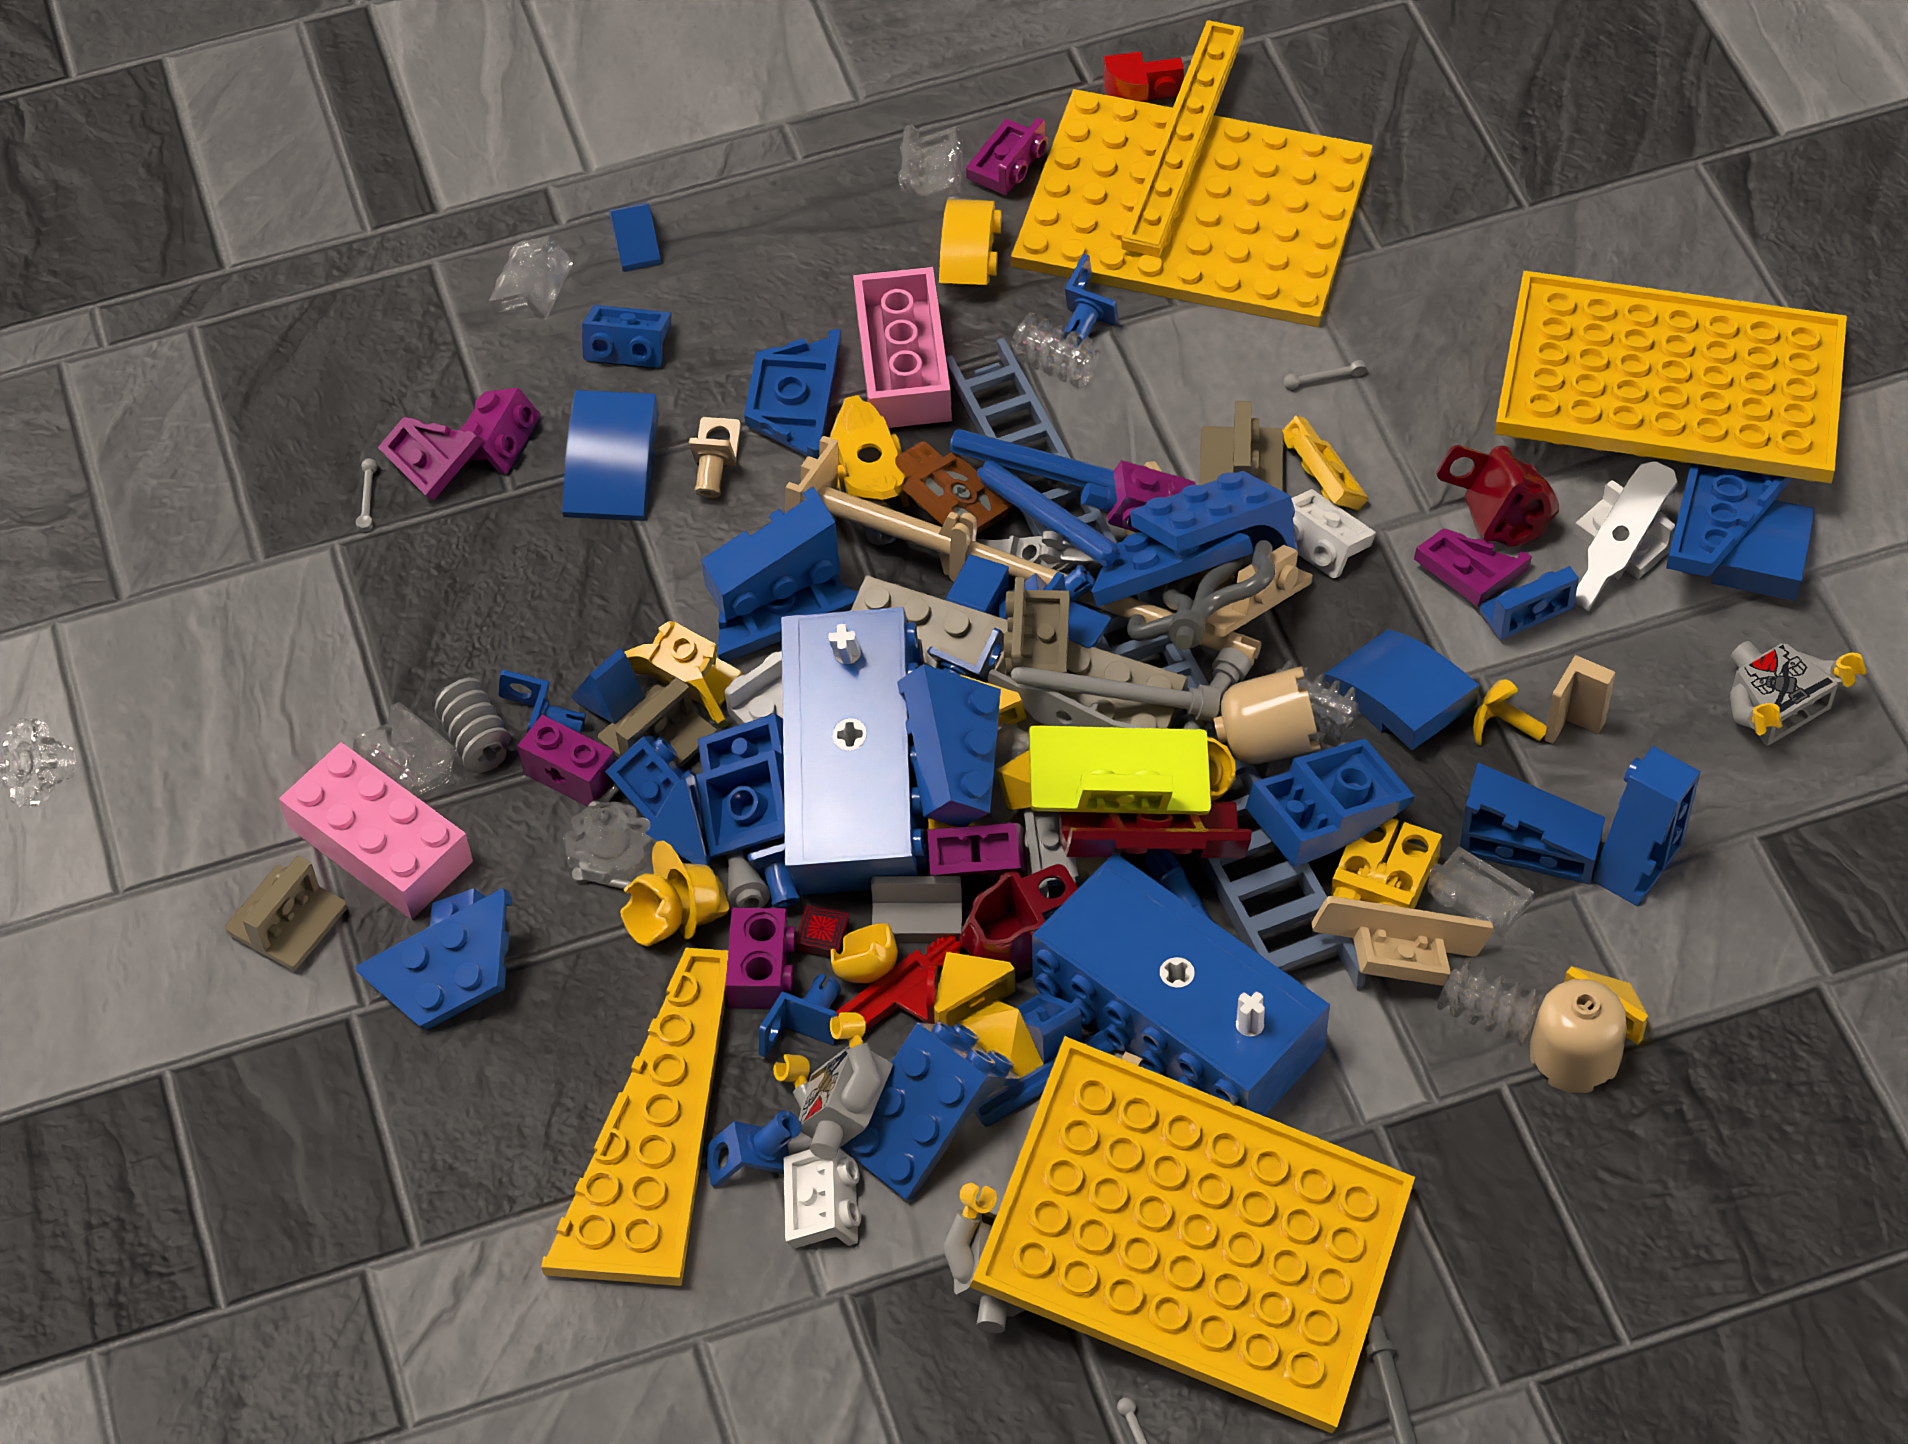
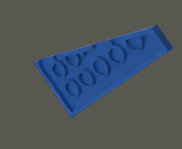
M1691 463L1666 568L1686 574L1709 577L1793 478Z

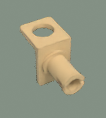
M702 417L698 438H689V447L696 463H699L697 482L694 489L696 495L706 498H717L720 496L723 465L736 466L741 430L739 420ZM716 428L725 429L730 434L729 441L707 439V437Z

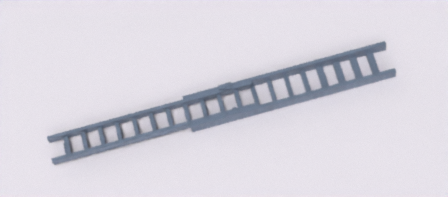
M1005 338L997 340V354L1005 367L1000 368L998 362L974 370V377L967 380L963 377L953 356L946 357L948 377L980 435L1018 445L1044 438L1052 454L1070 458ZM1009 380L1013 381L1020 396L983 409L980 408L973 395L974 392ZM1028 408L1036 425L996 438L988 423L989 421ZM1001 466L1021 480L1035 476L1034 474ZM1068 484L1042 494L1056 504L1077 497L1081 505V494L1084 488ZM1081 505L1085 515L1077 518L1093 527L1114 543H1117L1100 510ZM1020 509L1034 537L1042 536L1044 531H1051ZM1088 564L1074 565L1063 573L1070 574L1069 571L1076 569L1078 565L1085 566ZM1155 587L1131 595L1132 598L1167 610ZM1075 601V602H1074V603H1077V604H1079V605H1082V606L1088 608L1087 604H1085V603H1083V602H1080V601ZM1108 611L1101 613L1110 617L1111 623L1104 634L1128 626L1129 619ZM1169 634L1147 641L1132 640L1112 648L1109 647L1106 639L1102 636L1095 648L1136 661L1162 652L1169 666L1161 669L1187 676L1188 685L1185 691L1189 692L1190 688H1198L1199 685L1209 686L1190 649H1178L1171 641ZM1221 705L1219 707L1217 717L1222 716ZM1178 708L1175 718L1186 715V709ZM1210 722L1212 729L1206 731L1207 738H1214L1218 741L1215 723ZM1228 742L1222 743V744L1226 745V746L1228 747V749L1230 750V747H1229V745H1228ZM1232 754L1236 761V776L1239 775L1250 794L1253 782L1262 779L1253 764L1243 763ZM1249 795L1230 801L1235 802L1237 805V817L1249 813L1245 808ZM1263 829L1252 832L1251 843L1246 857L1276 846ZM1193 849L1241 941L1282 971L1336 951L1356 989L1365 986L1366 974L1360 973L1356 949L1350 937L1321 933L1268 953L1260 936L1316 916L1327 896L1308 862L1293 867L1284 856L1286 860L1284 863L1230 882L1222 866L1243 858H1200L1197 850ZM1297 880L1306 897L1249 918L1241 903L1242 900Z

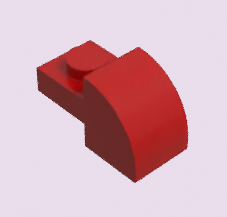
M1141 51L1103 56V84L1108 96L1146 103L1152 99L1178 96L1184 81L1182 58L1143 62Z

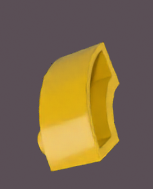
M947 200L942 227L939 283L987 285L990 281V276L997 275L998 255L997 252L991 251L994 234L1001 233L1002 211L995 210V201Z

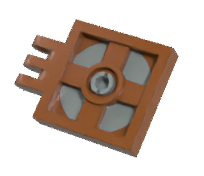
M923 441L897 455L895 458L896 466L909 477L902 489L914 499L919 507L925 509L941 525L944 524L950 512L958 514V521L963 513H971L977 519V535L1006 517L1014 506L981 483V478L977 476V471L956 453L951 452L942 457L927 442Z

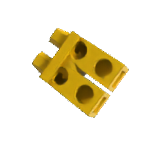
M1391 818L1379 826L1384 830L1385 834L1373 830L1346 845L1339 866L1332 879L1331 896L1414 909L1430 872L1434 870L1440 857L1442 834L1404 822L1397 837L1399 820ZM1408 840H1420L1425 843L1427 848L1410 843Z

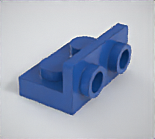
M593 305L582 323L583 359L587 361L660 367L663 362V341L671 329V312Z
M1571 566L1557 572H1547L1531 583L1519 588H1510L1500 596L1482 603L1480 613L1498 638L1503 640L1573 609L1579 577Z
M653 735L643 736L605 771L650 824L653 822L677 780L685 776L694 775L699 795L696 774L690 769L685 772L674 760L678 756L677 752L663 737L656 739Z

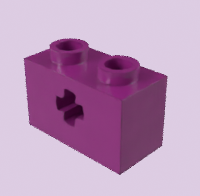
M544 715L540 716L517 745L524 775L587 807L595 799H600L615 783L605 772L616 762L614 750Z

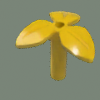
M1503 679L1497 681L1484 697L1482 705L1478 708L1474 718L1473 731L1476 744L1481 745L1483 728L1490 717L1498 716L1537 741L1543 738L1547 726L1505 701L1516 694L1518 688L1510 680Z

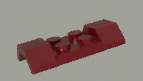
M1211 801V809L1207 815L1059 812L1060 843L1066 857H1110L1114 847L1132 854L1145 853L1148 849H1166V851L1175 854H1188L1192 852V849H1196L1200 858H1245L1252 837L1250 829H1238L1237 805L1235 802Z

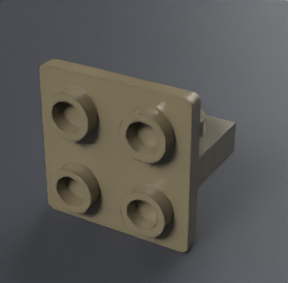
M1235 401L1234 427L1203 426L1201 428L1199 485L1215 481L1218 476L1224 473L1245 471L1282 491V429L1260 428L1259 418H1251L1252 401Z
M1015 577V591L1006 592V618H1008V632L1004 633L1006 675H1011L1012 670L1018 666L1067 673L1070 591L1026 590L1025 578Z
M677 677L666 687L658 684L654 685L644 694L645 698L615 724L611 723L600 732L598 740L600 744L614 750L615 756L620 758L643 736L653 735L656 739L663 737L678 754L674 760L683 767L699 752L698 738L717 732L714 726L693 711L690 687Z
M297 855L288 867L276 865L225 925V930L231 937L294 971L299 968L346 911L347 904L344 899L320 887L312 863Z

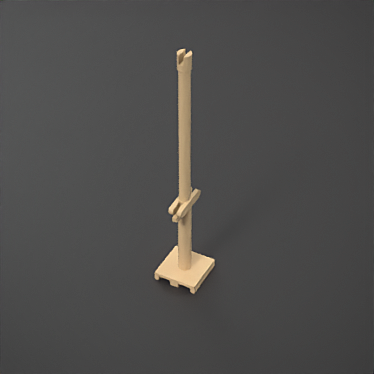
M826 436L820 439L819 458L816 459L808 456L801 465V483L797 485L789 482L785 487V513L806 500L802 493L814 486L831 515L937 552L944 574L949 575L953 582H955L969 554L1009 566V576L1013 578L1024 577L1027 580L1037 573L1047 585L1055 574L1059 572L976 542L977 519L971 513H963L958 521V514L950 512L943 526L940 527L837 490L838 440ZM1091 590L1077 600L1097 607ZM1126 597L1097 607L1130 619L1134 614H1140L1145 617L1146 623L1174 614V612L1132 597ZM1233 631L1223 637L1204 633L1200 645L1219 652L1225 647L1237 649L1245 654L1250 660L1251 665H1253L1254 658L1257 659L1259 655L1261 641Z

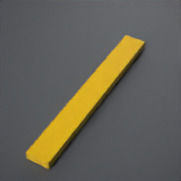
M1207 20L1121 240V249L1160 257L1243 40L1244 27Z

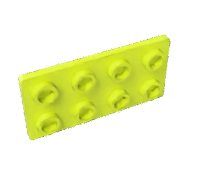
M1031 726L1029 729L1031 809L1033 811L1207 815L1210 812L1207 732L1203 729Z

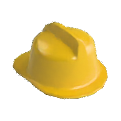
M665 841L655 843L652 851L654 875L664 877L677 890L682 904V920L679 929L685 939H690L693 937L697 926L712 922L716 918L728 913L729 904L723 885L709 866L682 863L670 844Z

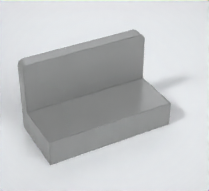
M875 876L871 878L873 900L872 925L889 923L896 943H932L933 941L936 942L937 938L945 937L946 939L949 936H955L956 941H960L963 913L961 877Z

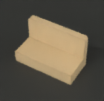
M1575 655L1553 692L1545 741L1553 744L1566 721L1599 734L1606 722L1615 672Z

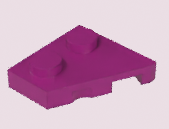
M403 417L378 448L427 497L434 500L485 440L472 431L466 430V432L450 429L444 425L426 424L417 419Z
M1443 528L1416 548L1414 560L1473 604L1479 606L1529 569L1532 556L1521 551L1518 558L1493 551L1495 543H1487L1481 539H1470L1461 533Z

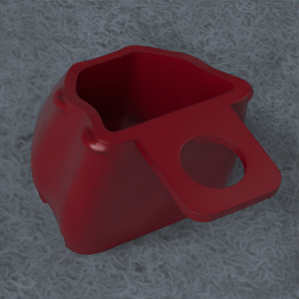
M1455 445L1450 448L1436 472L1440 481L1467 489L1465 502L1469 507L1478 534L1487 543L1489 541H1496L1507 545V547H1515L1539 539L1546 533L1548 524L1559 512V501L1550 484L1537 473L1534 466L1514 458L1510 448L1507 446H1496L1489 454L1461 445ZM1462 457L1470 458L1473 461V467L1470 472L1462 476H1455L1450 472V467L1455 460Z
M1055 864L1023 878L1015 870L1004 871L994 886L980 893L974 899L973 909L960 934L959 940L962 947L971 956L1010 962L1015 968V978H1018L1019 975L1027 971L1033 970L1032 935L1045 923L1043 915L1058 909L1078 889L1067 868L1062 864ZM1048 878H1057L1064 883L1065 892L1058 898H1046L1039 892L1040 883Z

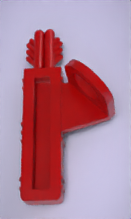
M949 936L946 939L945 937L937 938L936 942H932V946H927L926 955H923L917 949L912 954H909L908 957L903 958L899 964L884 976L869 984V987L849 1002H846L844 1006L839 1007L840 1009L836 1013L838 1016L841 1012L860 1014L865 1020V1032H868L870 1028L887 1015L892 1014L898 1007L928 1024H935L933 1006L938 988L937 967L944 965L946 952L960 954L959 950L962 948L960 941H956L955 936Z

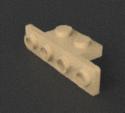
M1286 545L1274 550L1270 557V560L1275 564V577L1272 582L1258 594L1229 604L1214 612L1205 622V633L1216 637L1226 636L1310 585L1313 575L1296 567L1298 550ZM1252 564L1238 572L1237 583L1247 580L1257 573Z
M1328 896L1312 921L1314 932L1354 939L1360 973L1444 986L1451 976L1446 953L1475 957L1480 953L1494 932L1491 921L1335 896Z

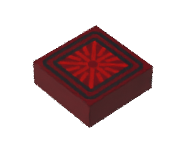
M806 905L795 940L796 951L831 957V949H835L838 954H841L843 938L846 936L850 923L849 913Z

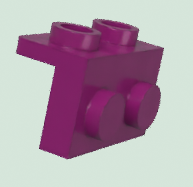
M1037 117L1028 128L1005 118L966 166V178L1007 195L1015 183H1020L1024 179L1028 167L1034 159L1040 158L1044 154L1048 144V137L1045 136V120Z
M519 387L496 391L490 390L484 392L476 400L473 412L459 431H472L485 441L468 461L487 459L498 473L509 472L540 419V412Z
M1121 460L1113 471L1117 503L1107 516L1108 524L1134 532H1141L1131 526L1130 510L1146 505V502L1150 499L1166 498L1181 493L1183 488L1196 485V483L1181 476L1171 475L1143 465Z

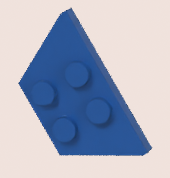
M841 329L828 331V338L809 344L803 338L789 342L784 347H772L756 352L744 412L746 426L806 456L819 458L820 439L825 436L842 341Z
M1143 532L1133 533L1127 536L1124 541L1116 543L1117 549L1121 552L1119 559L1114 560L1112 566L1102 567L1091 591L1096 606L1100 607L1254 553L1248 535L1234 532L1190 549L1176 552Z
M837 574L826 582L813 584L794 592L785 599H777L760 606L747 615H739L725 621L719 610L718 644H716L718 646L717 658L728 662L782 641V616L851 611L859 590L855 592L841 583L840 575Z
M504 888L499 889L355 966L357 973L418 1026L428 1030L505 989L506 967L504 965V956L508 951L509 933L505 931L506 908L507 906H512L511 893Z

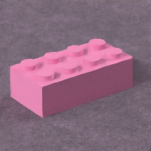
M933 267L853 275L867 401L876 408L880 416H884L888 428L952 421L950 384Z
M342 742L334 747L279 798L287 825L291 830L411 920L473 862L464 831Z

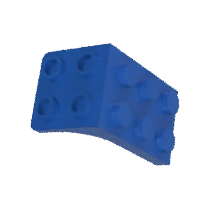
M1245 471L1221 474L1215 481L1203 485L1187 486L1182 489L1181 493L1166 498H1153L1148 500L1146 505L1130 510L1131 526L1176 552L1190 549L1243 529V534L1248 535L1253 551L1257 543L1262 540L1270 542L1272 552L1283 545L1298 550L1294 538L1293 517L1295 515V508L1291 496Z
M937 1021L936 1024L917 1022L891 1062L893 1063L892 1069L869 1124L864 1131L841 1146L842 1149L906 1200H914L972 1111L993 1091L1004 1086L1015 1087L1020 1080V1077L1011 1070L1014 1064L1008 1058L995 1050H990L988 1053L977 1044L979 1037L959 1023L952 1027L941 1021Z

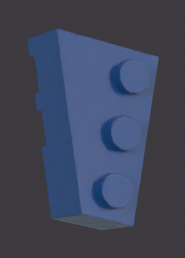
M814 486L802 493L806 500L784 514L779 508L769 515L772 522L751 536L747 531H744L701 559L705 586L725 621L739 615H747L760 606L777 599H785L796 591L816 583L826 582L832 576L840 574L836 522Z
M923 664L897 681L899 694L905 695L909 715V719L905 721L907 735H913L917 760L913 762L923 816L956 827H966L990 813L1001 689Z
M1655 746L1651 747L1643 759L1636 757L1625 773L1624 781L1627 782V785L1619 800V807L1591 881L1638 907L1683 846L1701 771Z
M1477 763L1465 807L1459 854L1590 885L1606 817L1481 763Z

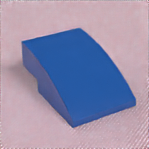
M575 390L566 451L563 517L645 521L655 462L654 442L659 418L656 394Z
M1774 500L1714 570L1711 584L1796 601L1803 576L1814 508Z
M1387 629L1324 673V679L1381 733L1389 729L1411 750L1417 748L1477 703L1479 684L1463 670L1429 646L1403 633Z
M774 713L698 738L703 773L697 774L696 777L709 857L714 859L785 836L783 718Z
M1364 738L1294 758L1289 772L1253 782L1245 808L1292 866L1295 867L1332 853L1370 833L1413 803L1415 796L1367 739Z

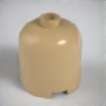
M1302 666L1239 682L1231 686L1224 693L1221 700L1222 716L1214 717L1216 733L1220 743L1228 742L1232 754L1239 761L1246 764H1262L1301 757L1321 751L1319 740L1309 741L1308 735L1315 734L1317 731L1307 687H1297L1296 680L1305 679Z
M1590 979L1568 980L1557 984L1546 994L1538 1011L1529 1046L1530 1060L1533 1066H1537L1539 1071L1549 1078L1548 1084L1552 1087L1569 1093H1589L1593 1091L1594 1086L1605 1083L1608 1079H1613L1616 1076L1623 1056L1627 1029L1625 1008L1617 994L1604 984Z

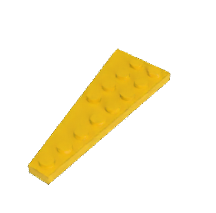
M685 949L666 990L667 996L656 1019L653 1018L648 1029L649 1035L642 1051L633 1061L631 1066L632 1072L622 1093L619 1092L594 1146L595 1153L584 1177H580L574 1189L575 1196L565 1218H561L556 1228L557 1235L547 1257H543L541 1265L543 1275L682 1286L727 995L725 986L728 961L727 950Z

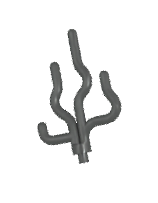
M1266 540L1257 543L1252 557V566L1257 573L1237 584L1215 591L1240 569L1244 562V557L1213 568L1200 582L1194 601L1182 593L1192 584L1196 573L1169 582L1163 591V602L1169 608L1177 610V612L1147 623L1143 615L1134 614L1128 622V635L1135 641H1147L1169 634L1171 641L1180 650L1196 647L1203 639L1206 620L1214 612L1229 604L1258 594L1272 582L1275 577V564L1270 560L1272 545Z

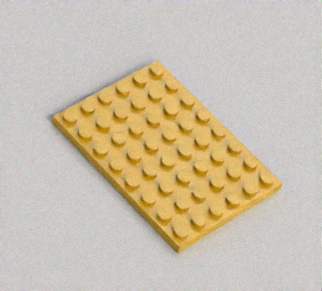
M1073 89L1011 254V267L1070 278L1081 256L1087 254L1090 256L1092 270L1089 280L1091 283L1314 327L1320 326L1372 157L1373 145L1214 115L1161 255L1156 257L1121 249V240L1173 108Z
M1523 270L1494 434L1551 442L1558 445L1565 444L1592 448L1598 451L1606 450L1633 454L1640 457H1654L1681 463H1695L1722 469H1736L1764 475H1776L1803 479L1810 482L1817 481L1832 484L1835 472L1847 316Z
M1065 1036L969 1287L1332 1434L1338 1427L1415 1177L1240 1106H1233L1230 1102Z

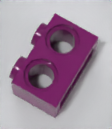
M1018 823L927 830L930 875L963 877L1002 874L1006 870L1027 872L1024 827Z
M732 908L725 985L729 1008L771 1009L781 992H792L793 965H787V953H795L796 927L788 926L786 908ZM761 937H770L766 941H757ZM760 975L768 976L764 980H753V978Z

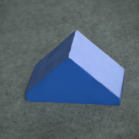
M645 202L608 210L623 272L661 264L650 205Z
M969 554L946 597V601L987 614L998 615V602L1009 591V566Z
M619 648L588 675L571 698L580 706L615 724L643 700L645 696L627 655Z
M689 775L676 781L645 834L656 841L667 842L677 854L690 862L707 865L714 861L715 858L709 857L701 803L694 775Z
M1039 993L1015 1007L1019 1009L1043 1064L1056 1058L1065 1036L1082 1042L1081 1012L1077 1005L1049 994L1043 995Z

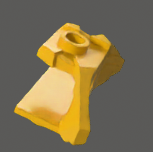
M859 395L845 398L830 438L838 440L837 485L839 490L845 489L848 494L858 498L884 500L899 496L902 506H909L908 494L902 489L909 477L895 464L896 456L902 453L897 435L890 434L884 416H880L871 403L863 401ZM873 447L878 449L882 455L877 461L866 463L858 458V453L864 448Z
M668 621L658 628L659 633L653 644H643L625 651L635 674L649 675L665 685H669L678 677L690 687L691 699L707 708L712 720L717 722L720 729L729 725L721 709V705L726 699L725 690L734 679L743 673L717 658L718 646L674 621Z

